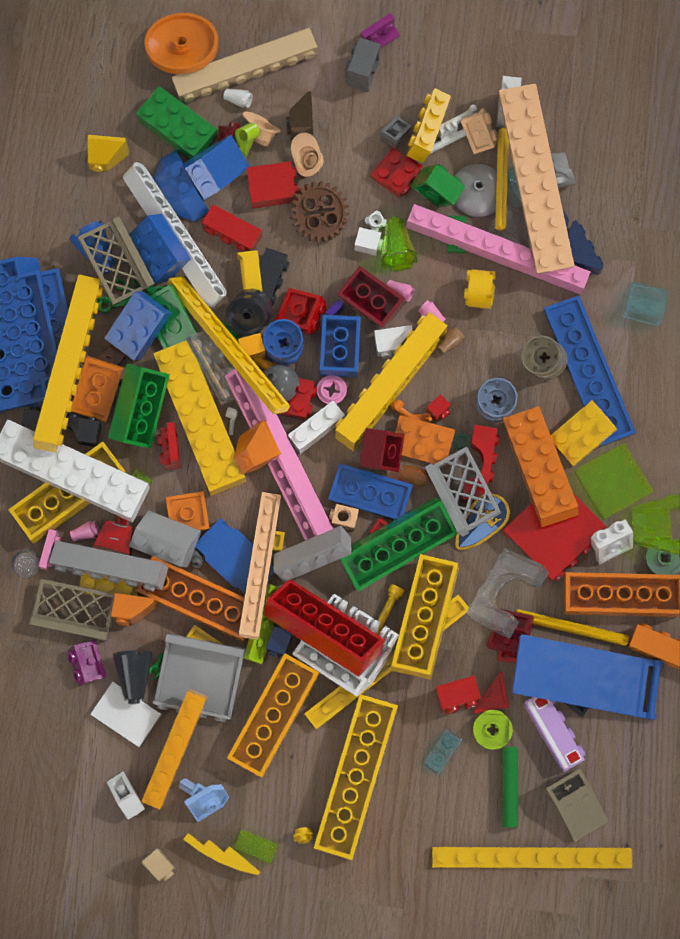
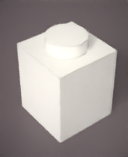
M359 227L355 251L376 256L377 251H381L384 242L381 239V233Z

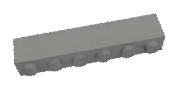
M55 541L49 561L55 567V570L60 572L69 570L78 576L88 574L91 578L101 580L103 577L107 578V581L116 584L122 581L126 582L125 584L130 587L141 585L149 591H155V589L162 590L168 567L162 562L61 541Z

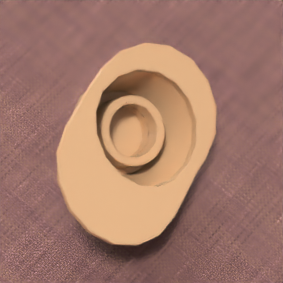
M252 112L243 113V117L249 123H255L259 127L260 135L254 139L257 143L268 146L275 134L281 132L279 128L273 126L263 117Z
M299 133L295 136L291 144V152L296 169L302 176H313L319 172L324 162L315 137L309 133Z

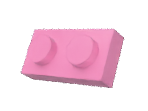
M49 529L39 563L41 570L49 571V568L53 567L49 563L55 541L61 540V537H58L59 534L55 530Z

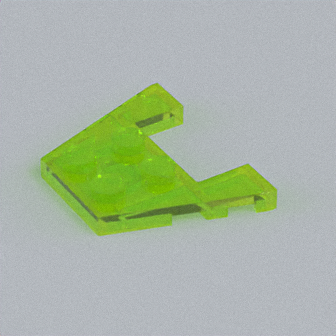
M671 494L658 501L652 500L631 507L633 544L680 555V539H672L670 509H680V494L674 496Z

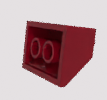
M360 265L337 293L338 297L381 328L394 319L405 303L404 297Z

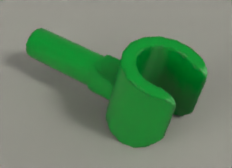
M163 653L159 654L154 666L150 667L149 674L151 672L155 674L154 681L160 675L159 667L164 656Z

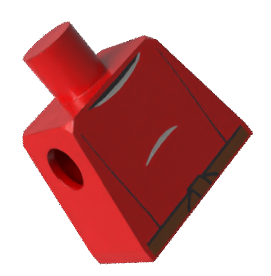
M119 516L116 517L115 522L106 520L93 548L131 556L132 547H129L134 529L126 525L128 520Z

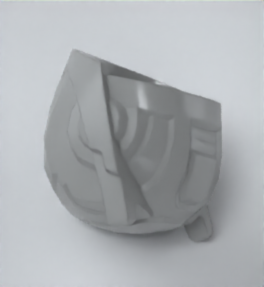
M565 152L551 153L558 188L576 184Z

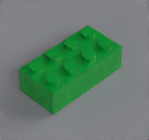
M160 86L136 113L140 124L175 150L177 149L187 159H191L208 149L218 138L217 128Z
M127 363L108 436L109 439L151 449L170 374Z

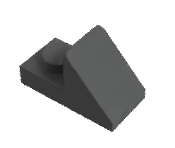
M396 116L380 131V139L390 147L397 149L401 139L410 131L412 125Z

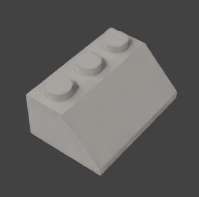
M148 511L135 528L129 547L177 566L188 567L201 531Z

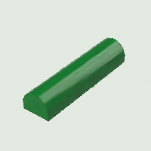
M502 747V828H517L518 748Z

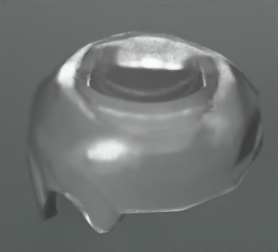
M21 549L14 554L11 566L17 576L23 579L32 578L40 570V558L38 553L31 549Z

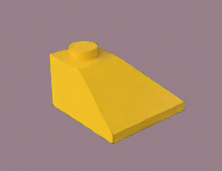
M88 135V165L95 172L109 171L129 155L126 138Z

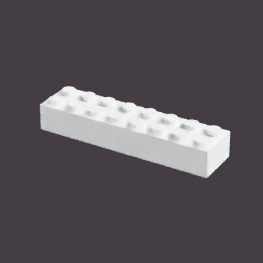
M7 420L0 433V462L130 522L134 521L150 489L148 483L63 444L62 447L58 446L57 453L33 448L35 432Z

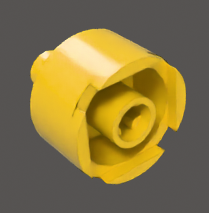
M475 269L467 271L468 288H465L464 292L466 306L491 309L495 291L493 283L495 271Z

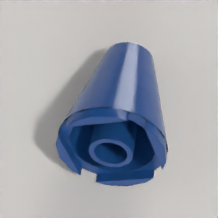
M102 220L79 229V235L75 236V234H72L69 237L71 243L88 261L89 259L78 237L104 225ZM102 230L101 237L108 239L106 230ZM89 236L84 241L87 246L94 248L97 239ZM99 240L97 249L107 252L110 243ZM95 253L94 260L96 263L103 265L106 256ZM108 257L106 266L114 269L116 265L115 259ZM104 269V274H105V275L108 274V273H110V272H112V271H109V270Z

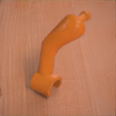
M394 400L391 404V409L402 416L428 423L432 420L429 413H409L403 408L404 403L401 400Z

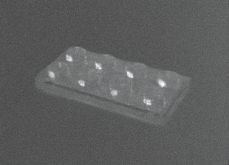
M205 331L189 335L186 341L221 405L235 401L236 399L225 378L235 367Z

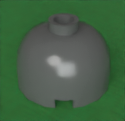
M273 365L263 372L287 402L295 396L296 386L299 387V378L294 370L285 365Z

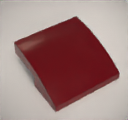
M498 608L491 624L493 631L486 644L487 648L517 655L520 635H531L534 617Z

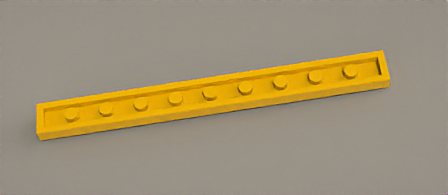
M185 277L169 278L167 285H173L186 309L262 400L272 414L288 411L290 405Z
M459 595L451 600L443 631L470 611V608ZM396 646L372 684L360 693L361 695L393 671L391 665ZM339 686L304 713V715L317 730L356 700L359 695L356 697Z
M432 847V867L632 868V848Z

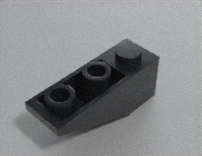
M266 248L260 263L263 293L268 296L272 306H274L277 299L275 295L276 290L281 289L284 280L282 275L284 272L287 273L290 262H288L287 254Z

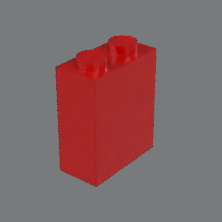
M291 161L246 167L252 209L290 204L291 201H296L293 195L299 194L298 185H294V179L297 178L296 168L291 166Z

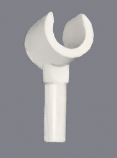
M228 407L225 417L231 418L228 435H233L234 423L238 416L237 410Z

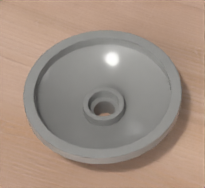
M471 164L458 171L455 176L461 180L465 188L454 204L456 208L463 214L474 218H483L496 212L497 170L484 164ZM481 184L482 188L479 189L476 185Z

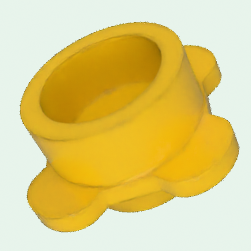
M298 828L293 835L294 841L300 844L308 843L313 839V833L310 828Z

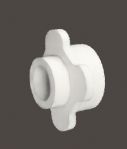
M375 211L365 218V223L371 227L372 231L378 232L381 227L387 225V220L383 219L379 211Z

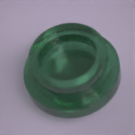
M458 433L453 437L452 445L457 451L465 447L469 449L471 438L466 433Z

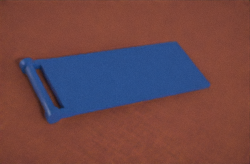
M520 635L512 693L647 720H656L657 714H655L660 669L663 668V662ZM648 666H651L653 669L647 712H643Z

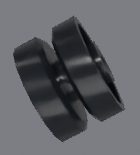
M245 289L228 305L225 316L227 324L232 331L241 336L247 337L258 334L272 318L273 306L268 296L260 290Z

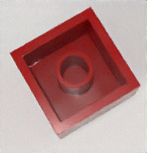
M474 676L436 686L434 690L440 712H446V715L458 712L457 710L460 707H465V710L476 707L481 699Z

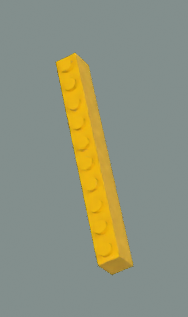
M78 275L33 438V448L57 453L58 446L62 447L64 435H61L62 430H66L68 425L66 415L67 412L71 413L73 401L70 400L72 396L76 395L77 385L75 382L76 379H80L82 368H79L80 363H84L86 358L84 348L89 346L91 335H88L89 330L94 328L95 319L92 318L94 314L98 313L99 303H97V300L102 298L103 287H101V282L98 278Z

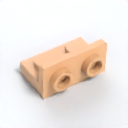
M484 108L480 109L479 113L461 119L474 154L495 148L498 135L496 130L492 129L490 114L486 113Z

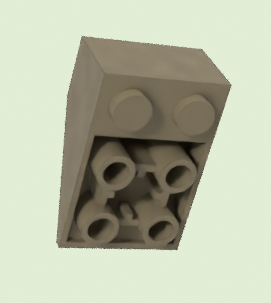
M581 769L544 789L574 842L609 822Z

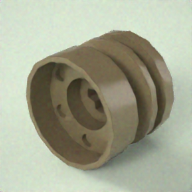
M544 335L534 336L529 339L523 346L521 353L522 363L525 368L537 377L546 380L561 375L568 361L567 353L563 346L551 337ZM547 356L550 357V360L548 359L546 360V362L543 361V359L547 358Z

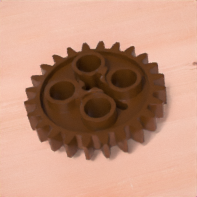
M320 181L318 186L316 182H312L311 187L308 184L304 185L305 190L302 188L298 189L300 195H293L296 201L290 202L294 208L289 209V211L293 212L294 215L289 218L296 221L292 226L298 225L299 228L296 232L303 231L302 238L309 235V241H312L314 237L316 243L320 242L321 238L323 242H327L328 237L330 240L335 239L334 234L338 236L341 234L339 229H345L342 223H348V220L344 217L350 215L349 212L345 211L349 205L343 204L347 198L341 199L340 196L343 192L336 193V186L330 189V183H327L325 187L323 181ZM324 196L329 198V206L323 203ZM306 200L311 201V203H312V208H311V209H308V208L305 206V201H306ZM328 208H335V211L304 216V213L314 212L316 210H325ZM327 215L333 217V224L327 222ZM310 218L315 220V228L309 225Z

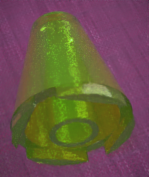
M392 217L385 224L380 259L382 267L384 269L390 267L392 271L410 269L414 262L416 264L418 262V255L404 220L399 217Z

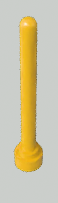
M391 584L388 589L389 598L377 620L380 622L377 635H379L395 601L402 598L405 590L394 584Z

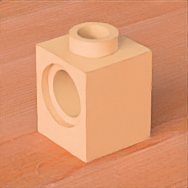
M336 504L335 509H331L329 520H332V526L334 527L342 526L343 529L354 531L359 509ZM339 514H347L349 516L348 520L340 521L338 519Z

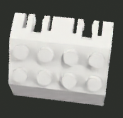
M336 594L332 595L327 602L345 613L348 605L347 601L342 600ZM355 606L349 610V617L377 633L380 622L374 621V618L358 610ZM386 626L381 630L379 636L385 639L382 653L359 677L302 640L292 655L357 697L372 684L393 653L399 634L392 630L389 632L390 629Z

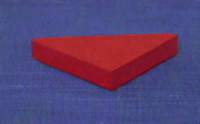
M500 672L473 710V714L509 708L503 672Z

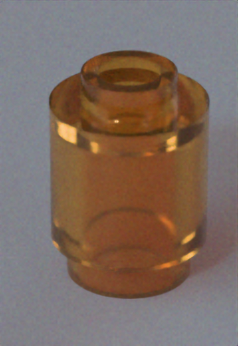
M409 464L408 466H403L399 479L421 488L422 485L426 486L429 475L426 474L427 470Z

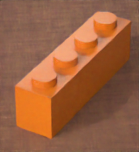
M637 624L627 649L654 660L662 661L664 664L680 670V638L675 640L670 638L671 635L664 631H659L658 633L653 631L652 627L647 624Z

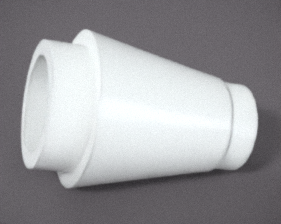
M225 90V100L241 108H249L253 95L248 90Z

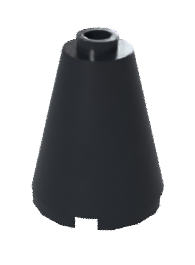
M137 650L113 653L124 701H128V704H140V700H144L152 661L151 651H143L144 654L137 652Z

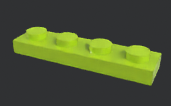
M267 584L259 638L258 640L249 638L243 657L257 664L263 663L266 647L274 627V622L264 616L267 599L279 589L271 584Z

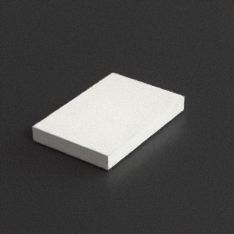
M112 682L90 715L140 747L162 714L141 700L140 704H128V701H124L121 687Z

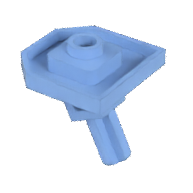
M186 778L179 782L178 787L191 795V798L184 802L197 822L222 808L229 798L221 784L210 785L206 788L200 783L196 785Z

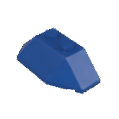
M176 149L160 159L152 178L176 215L195 222L206 216L209 209L185 170L184 162Z

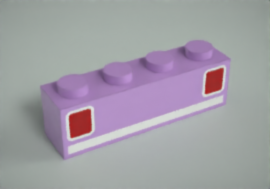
M533 697L524 702L523 705L562 773L585 760L583 757L585 752L580 745L577 746L574 742L575 735L571 728H566L562 712L560 710L557 711L553 705L555 701Z

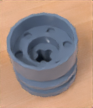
M492 378L483 383L476 396L477 411L482 418L491 422L503 421L504 417L511 416L517 404L518 395L516 388L504 378ZM493 398L500 400L498 406L496 403L492 404Z

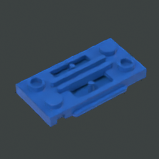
M220 518L197 541L195 548L205 556L206 562L234 588L237 587L243 594H246L253 544L238 529H232ZM271 565L268 580L275 574L274 568Z

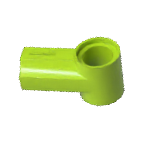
M249 123L235 132V142L245 158L254 139L260 135L259 127L255 123Z

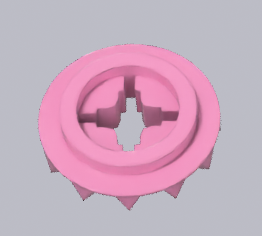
M325 376L317 385V395L327 405L332 401L337 405L347 395L346 383L338 376ZM334 383V387L337 393H333V395L329 397V391H327L326 389H330Z

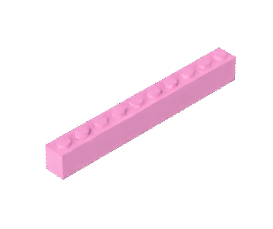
M414 204L407 221L406 228L444 243L456 245L458 248L580 295L590 274V271L574 265L573 268L536 275L530 248Z
M234 368L225 378L250 429L262 420H266L281 455L267 464L305 541L332 530L333 527L277 414H272L262 400Z

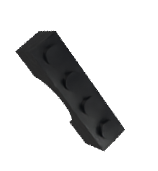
M31 407L30 410L24 409L21 426L35 432L41 409ZM68 414L66 416L68 418L67 428L75 434L79 445L90 447L98 445L102 425L100 421H97V418L86 417V419H83L75 414Z

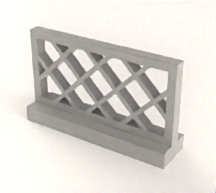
M468 447L459 450L434 465L431 463L425 467L457 532L462 537L469 534L468 531L501 514ZM467 454L469 458L467 465L457 464L459 457ZM446 464L452 465L450 474H443L440 467ZM456 467L465 469L462 479L453 477ZM468 470L476 472L475 482L465 480ZM452 479L460 481L458 491L449 488ZM464 483L473 485L470 495L461 493ZM477 486L485 489L483 499L474 496ZM460 496L469 498L466 508L458 505ZM472 499L482 501L479 511L469 509ZM485 503L493 505L495 511L489 514L482 513ZM468 512L477 514L475 522L468 525L466 521Z

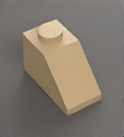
M156 849L142 861L158 881L162 879L167 881L174 875L172 871L175 867L160 849Z

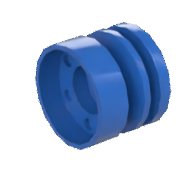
M287 319L276 320L268 325L263 335L268 359L271 362L285 366L297 362L302 356L304 349L303 335L299 326ZM287 343V346L281 348L280 344Z

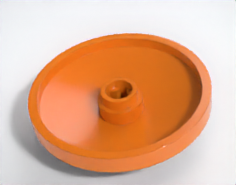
M191 13L167 15L156 21L149 28L145 36V51L150 62L158 69L172 74L193 73L206 67L215 58L219 46L218 34L214 26L207 19Z

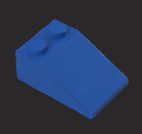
M231 135L183 163L185 170L204 200L224 188L247 169L246 167H250Z

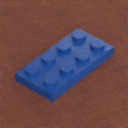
M339 463L328 501L396 520L405 514L413 485Z

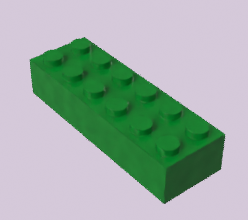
M434 497L352 544L351 554L339 559V562L353 588L359 592L416 559L420 554L428 552L459 533L442 501Z

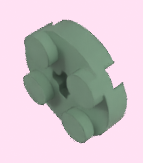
M659 539L654 541L648 547L645 555L646 566L653 574L676 575L680 571V545L674 540ZM660 554H668L669 562H661Z

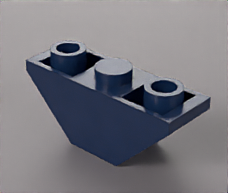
M575 220L572 222L568 234L574 265L599 275L604 266L600 256H596L593 243L587 240L584 235L585 230L583 226Z

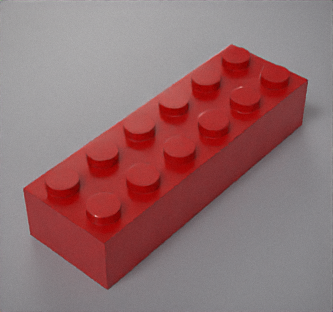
M291 579L284 583L266 601L265 617L358 677L382 653L384 638Z

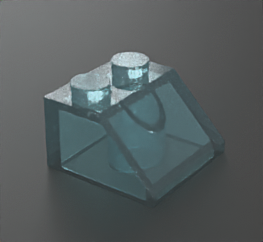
M631 281L623 317L660 326L667 304L668 290Z

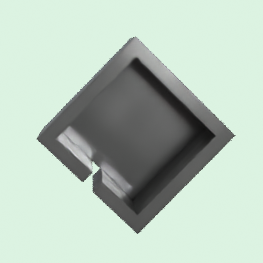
M359 38L357 44L354 43L351 51L352 58L347 61L345 68V78H348L347 85L369 91L374 77L370 74H375L378 66L381 44Z

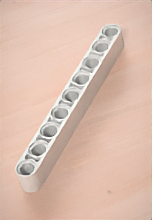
M135 162L123 175L125 183L147 216L163 214L191 258L182 270L204 302L209 307L216 306L227 294L224 286L147 169L141 163Z

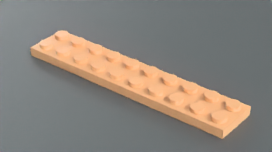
M536 84L499 90L498 94L536 275L573 268L574 261Z

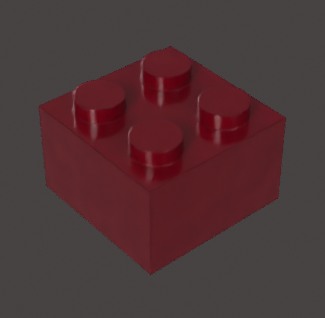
M366 428L363 435L360 466L399 472L405 434Z

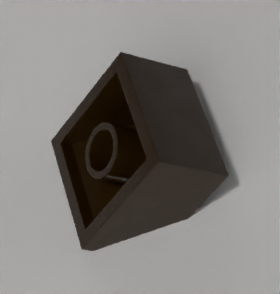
M308 91L290 109V116L286 117L287 135H291V141L299 133H309L313 136L311 91Z

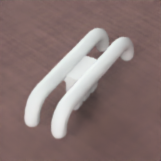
M471 105L466 112L441 124L437 134L440 141L433 145L431 153L467 136L464 129L457 132V124L461 123L462 118L475 114L477 110L476 105Z

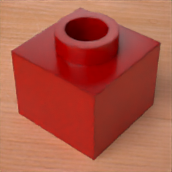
M440 394L426 407V412L436 422L440 418L444 420L450 414L451 404Z

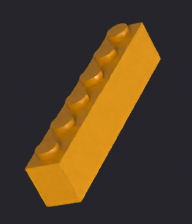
M191 689L187 691L142 799L143 803L159 810L162 808L208 696Z

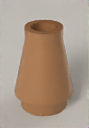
M454 326L448 330L437 347L445 354L462 343V339L465 336Z

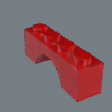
M474 425L471 448L477 451L482 459L483 467L481 474L488 486V483L493 481L494 472L491 471V465L496 462L497 453L493 452L494 446L499 444L500 435L497 434V428ZM476 477L468 479V481L475 482ZM464 483L463 493L470 495L473 485ZM477 486L474 496L480 497L485 493V489ZM462 496L461 502L468 503L469 498Z

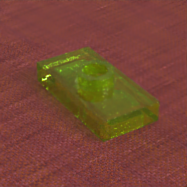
M241 830L234 848L271 863L278 844Z

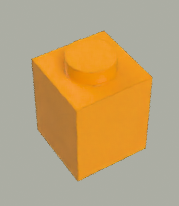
M260 333L238 339L239 344L251 359L266 354Z

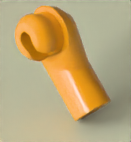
M266 355L254 358L255 364L265 370L270 366L280 365L265 360Z

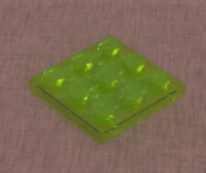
M625 443L620 444L574 471L603 521L654 492Z

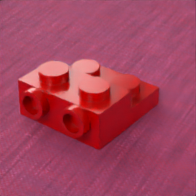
M393 147L370 174V177L400 199L403 194L407 195L412 188L411 184L423 166Z
M288 288L275 321L280 319L293 321L299 326L302 333L312 336L314 331H318L320 327L319 319L321 314L324 315L326 313V301L322 296Z
M299 378V387L296 386L295 389L296 394L287 402L290 405L288 411L278 413V415L306 421L307 416H311L313 405H310L311 399L315 398L318 387H315V381Z
M174 422L167 423V428H160L161 434H158V444L163 449V453H159L161 465L164 464L166 470L181 468L177 429Z

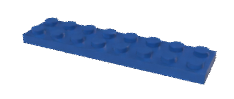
M578 295L545 307L543 310L555 340L563 346L567 353L568 361L566 366L583 407L593 400L618 429L601 443L599 447L635 435L636 431L580 296Z

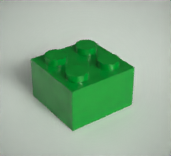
M440 164L421 168L411 184L414 190L437 208L454 205L465 188L458 177L450 175L447 169Z

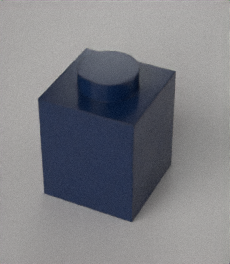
M274 626L266 650L270 652L269 655L280 659L284 653L286 654L293 634Z

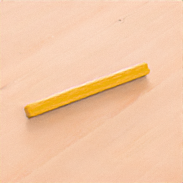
M504 127L498 130L495 228L500 231L506 229L509 141L506 128Z
M519 609L516 610L518 613L532 615L534 617V625L626 646L629 641V636Z

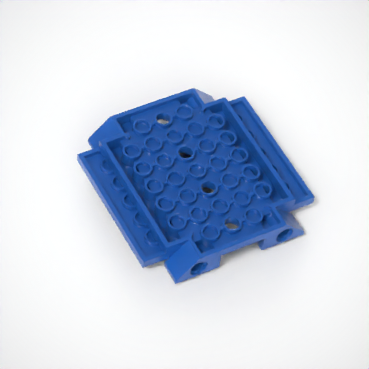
M13 257L0 260V351L4 352V357L0 359V413L27 406L34 408L42 407L69 311L59 268L41 272L38 258ZM11 387L12 393L5 396L2 394L3 388Z

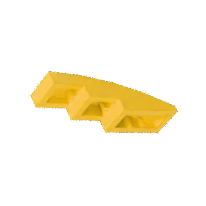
M189 833L183 839L198 851L219 863L255 875L261 873L230 846L223 852L210 840L205 845H202Z

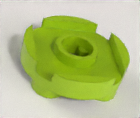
M485 711L474 722V738L485 749H500L512 737V723L501 711ZM492 724L498 729L494 736L487 732V728H490Z

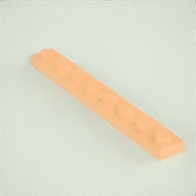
M262 492L239 637L257 640L259 638L281 495Z

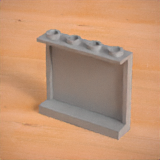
M168 633L166 635V646L153 704H156L158 709L168 710L169 707L175 708L176 712L179 713L186 693L191 689L208 696L200 717L207 718V715L214 716V720L226 722V719L230 720L233 713L245 648Z

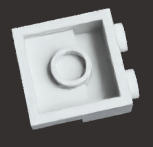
M626 520L617 521L609 528L595 532L591 537V545L595 550V559L598 564L601 565L633 548V531Z

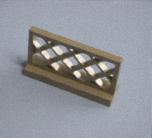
M119 216L78 237L112 305L131 297L136 291L149 289L155 284ZM110 228L113 234L111 240L101 237L102 230ZM89 236L96 238L95 247L87 246L84 239ZM99 240L110 243L107 252L97 249ZM112 244L120 247V257L109 254ZM95 253L106 256L103 265L95 262ZM108 257L119 260L116 269L106 266ZM121 261L129 264V274L119 271ZM104 269L115 273L112 282L104 279ZM117 274L127 277L125 286L114 283ZM129 279L137 280L140 287L135 290L128 288ZM113 286L124 289L121 297L114 298L112 294Z
M41 579L30 625L108 641L115 594ZM44 584L52 585L56 592L46 597L43 593ZM66 588L71 589L75 595L68 601H65L60 594ZM85 592L90 593L94 599L87 605H84L79 598ZM58 594L63 604L54 609L49 599ZM104 596L112 597L110 606L103 609L98 600ZM77 598L82 608L73 613L68 603ZM47 602L52 611L46 615L38 614L40 605ZM96 602L101 612L92 617L86 608ZM66 606L71 615L65 619H60L56 611ZM85 610L90 619L84 623H79L75 615ZM102 614L107 619L105 628L98 627L94 621L95 618Z

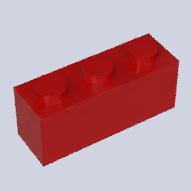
M214 204L202 221L205 233L210 236H218L227 245L231 243L240 252L254 251L262 238L261 229Z

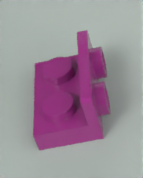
M389 13L360 32V38L381 44V49L398 38L400 33L394 26L395 18Z
M95 640L74 645L68 650V660L73 666L74 680L78 682L79 687L107 677Z

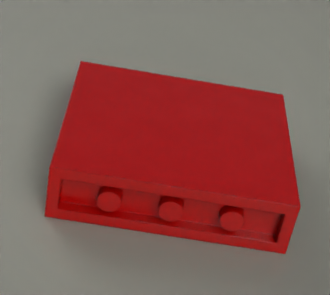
M575 494L578 516L541 527L533 503H531L502 532L507 539L510 538L549 578L550 583L554 579L556 581L560 580L565 574L563 571L568 566L571 569L579 561L577 557L581 553L585 556L593 548L591 546V537L595 532L608 528Z

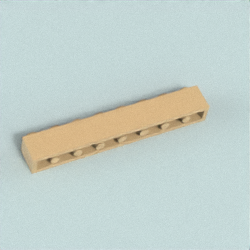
M310 28L211 62L196 72L172 76L173 86L179 101L188 103L199 96H208L213 91L225 90L230 85L242 84L247 79L259 78L264 73L276 72L286 65H295L300 60L312 59L318 54V47Z

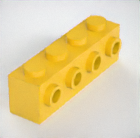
M436 88L433 89L431 94L427 93L423 101L425 106L421 108L418 115L420 119L413 128L415 133L408 142L410 147L406 156L421 163L425 162L435 143L451 97L450 95Z

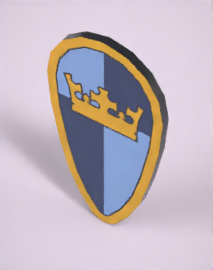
M492 493L501 514L468 531L469 534L463 537L460 534L456 535L455 545L458 550H466L478 546L505 526L509 519L510 509L507 501L502 496ZM475 500L469 509L479 511L482 501ZM485 503L482 513L489 514L495 511L492 504ZM468 512L466 517L468 525L475 522L477 514Z

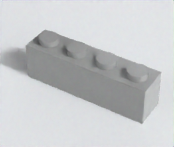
M339 526L274 554V572L283 582H286L351 554V537L342 526Z

